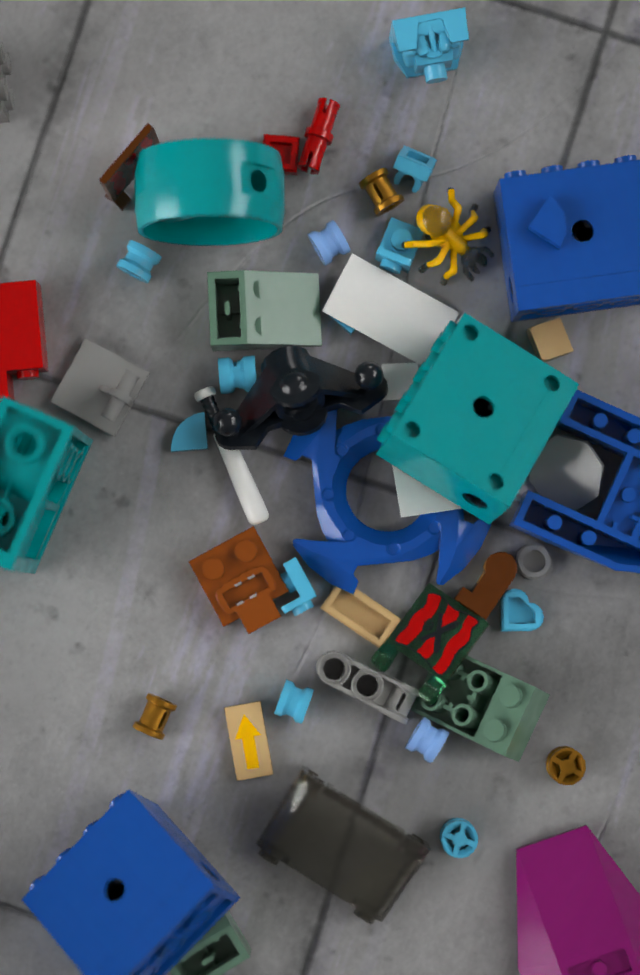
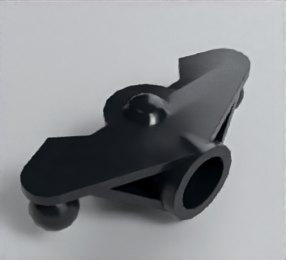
M300 346L281 347L265 357L261 364V375L238 409L223 408L215 414L213 426L216 430L215 438L223 449L256 450L267 433L278 428H282L291 435L304 436L318 431L325 424L328 412L342 408L362 415L387 396L388 384L384 378L383 370L377 363L367 361L358 365L354 373L312 357L306 349Z

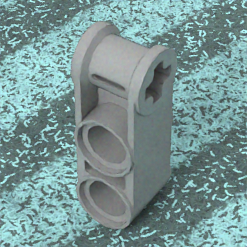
M328 651L322 654L317 661V673L320 679L327 685L376 708L382 714L405 725L409 721L406 716L415 698L420 697L423 692L337 651ZM330 658H338L343 663V672L337 678H329L323 672L324 664ZM363 675H373L377 683L375 690L366 695L359 693L357 690L358 679Z

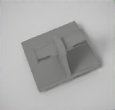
M85 338L50 402L115 437L150 373Z

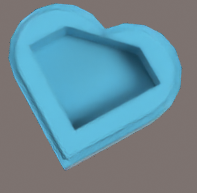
M510 589L504 592L500 599L501 631H532L541 626L544 619L543 611L535 603H529L525 592L520 589Z

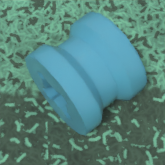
M130 240L127 245L128 252L125 258L119 259L116 266L128 275L144 283H149L152 277L150 272L154 265L160 263L162 257L150 248Z
M286 679L274 714L278 716L289 715L293 717L295 722L302 724L314 689L309 687L304 689L298 688L294 682Z
M452 818L446 821L440 829L439 838L441 845L450 856L464 858L475 851L478 845V835L469 821L464 818Z

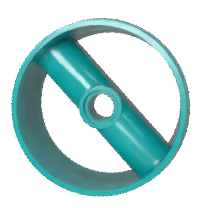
M198 138L164 142L147 147L139 152L134 180L135 216L138 233L141 236L150 240L177 245L227 246L264 241L281 234L285 216V176L281 154L276 149L245 140Z

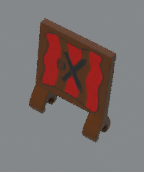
M149 123L145 125L99 179L106 192L105 197L109 201L111 200L122 212L132 201L124 190L134 179L139 152L147 147L160 144L154 127Z

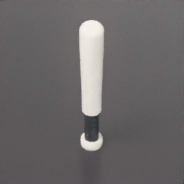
M213 386L206 387L194 393V397L197 402L202 403L207 418L210 420L214 431L213 437L248 522L254 526L268 520V510L240 450L223 449L217 443L213 420L215 414L220 409L214 398L216 395L215 388Z

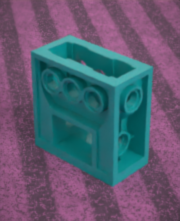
M4 396L0 400V567L13 572L35 574L93 440L70 424ZM8 513V522L3 526V517Z

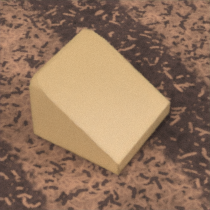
M561 318L529 327L526 331L536 357L543 362L551 361L574 351Z

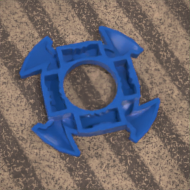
M336 409L328 412L325 424L318 431L304 436L293 435L283 457L293 461H298L302 457L312 460L317 518L322 533L327 541H313L297 538L293 540V546L306 564L328 583L354 594L359 582L354 576L357 566L414 561L439 550L436 583L444 585L461 572L480 550L492 524L489 525L481 519H478L473 524L465 521L463 509L422 514L409 526L396 531L375 530L363 524L353 514L346 495L349 474L362 458L378 451L382 443L376 439L392 416L362 419L336 430L338 411Z

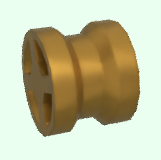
M559 746L553 749L548 754L545 762L549 776L563 785H573L579 782L586 771V763L583 756L577 750L568 746Z

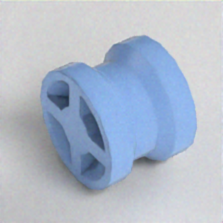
M334 220L326 223L325 229L319 232L312 231L308 233V238L315 252L325 266L332 263V259L336 255H346L351 252L342 231Z
M423 717L410 736L405 749L410 752L418 751L423 755L424 760L431 764L443 747L449 731L444 728H435L431 725V721L428 718Z

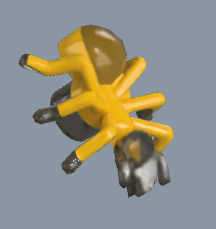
M448 188V201L454 208L453 217L448 209L442 206L432 204L422 206L417 212L416 221L420 230L425 233L426 240L404 241L401 243V246L404 249L441 248L435 259L425 262L418 268L420 273L440 265L450 250V270L443 274L440 281L441 285H446L449 278L456 275L458 271L457 254L461 256V264L463 265V273L469 281L473 282L475 278L470 271L480 274L476 263L484 267L487 266V257L481 252L484 251L491 258L495 254L486 246L469 247L467 241L486 238L492 230L490 226H486L480 232L463 236V233L478 221L479 216L476 211L479 206L476 203L472 204L469 210L470 218L460 225L459 219L462 213V206L455 199L454 189Z

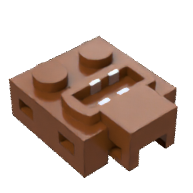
M254 526L188 561L223 627L240 619L246 631L250 634L282 616L273 600L289 592Z

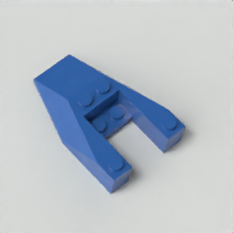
M576 390L556 427L623 457L597 518L594 520L527 490L523 493L509 526L614 571L640 573V418Z

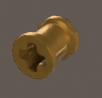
M386 167L371 173L358 184L362 190L366 189L374 203L376 216L391 211L405 200L402 194L396 193L387 177L389 172Z
M148 693L146 696L148 702L139 721L134 722L132 727L149 736L163 740L165 736L163 729L171 711H175L177 705Z

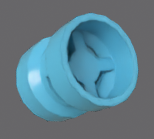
M255 355L244 356L241 360H237V362H233L230 357L218 358L221 394H231L236 388L243 389L246 392L250 391L257 381Z

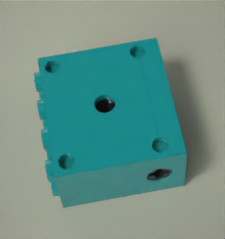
M464 313L457 323L450 320L430 349L431 353L425 362L421 364L412 379L413 383L405 391L395 407V413L387 421L376 440L382 444L376 455L490 525L510 508L576 392L579 383Z

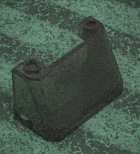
M302 765L256 840V844L261 848L258 854L274 865H277L279 861L283 862L356 908L353 913L369 924H373L375 920L383 922L431 851L429 843L414 833H407L405 835L403 828L398 825L395 826L340 792L329 782L326 785L323 784L324 781L317 777V773Z

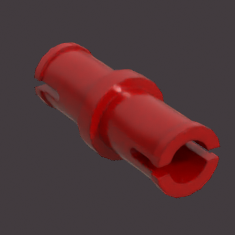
M327 98L318 99V105L311 126L306 127L304 133L306 142L300 161L297 164V168L307 173L308 168H311V174H319L320 165L326 147L331 145L334 137L331 131L337 112L340 109V104L330 99L329 105H327Z

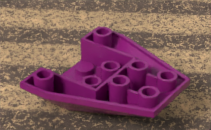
M583 825L516 848L517 962L520 975H640V894L588 826Z

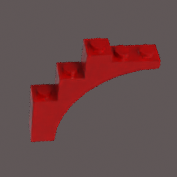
M36 280L0 283V400L4 396L15 401L12 375H17V380H33L39 378V373L49 372L41 285Z

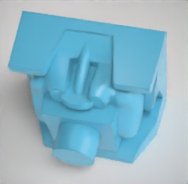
M464 7L392 20L389 42L393 58L407 78L425 75L427 84L438 83L448 79L446 71L457 69L463 41L469 40L466 10Z

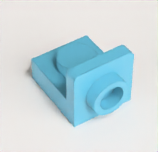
M391 217L381 244L377 249L375 260L381 262L380 267L388 272L400 274L402 270L409 273L418 248L405 249L404 242L422 240L424 233L418 227Z
M294 557L283 563L286 571L280 575L289 592L297 591L300 597L282 606L281 609L284 614L292 611L294 616H297L314 607L311 599L317 597V594L297 557Z

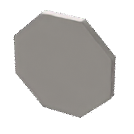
M557 434L545 444L531 469L529 480L539 495L577 511L600 495L605 465L588 441Z

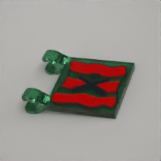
M429 583L387 641L374 653L371 661L377 669L385 672L390 668L398 652H400L431 673L432 676L419 690V695L424 702L433 705L440 697L448 681L488 628L489 623Z

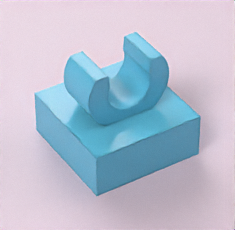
M404 145L393 166L394 169L398 170L394 177V184L399 185L404 175H410L415 181L412 192L416 193L423 184V181L427 182L437 159Z

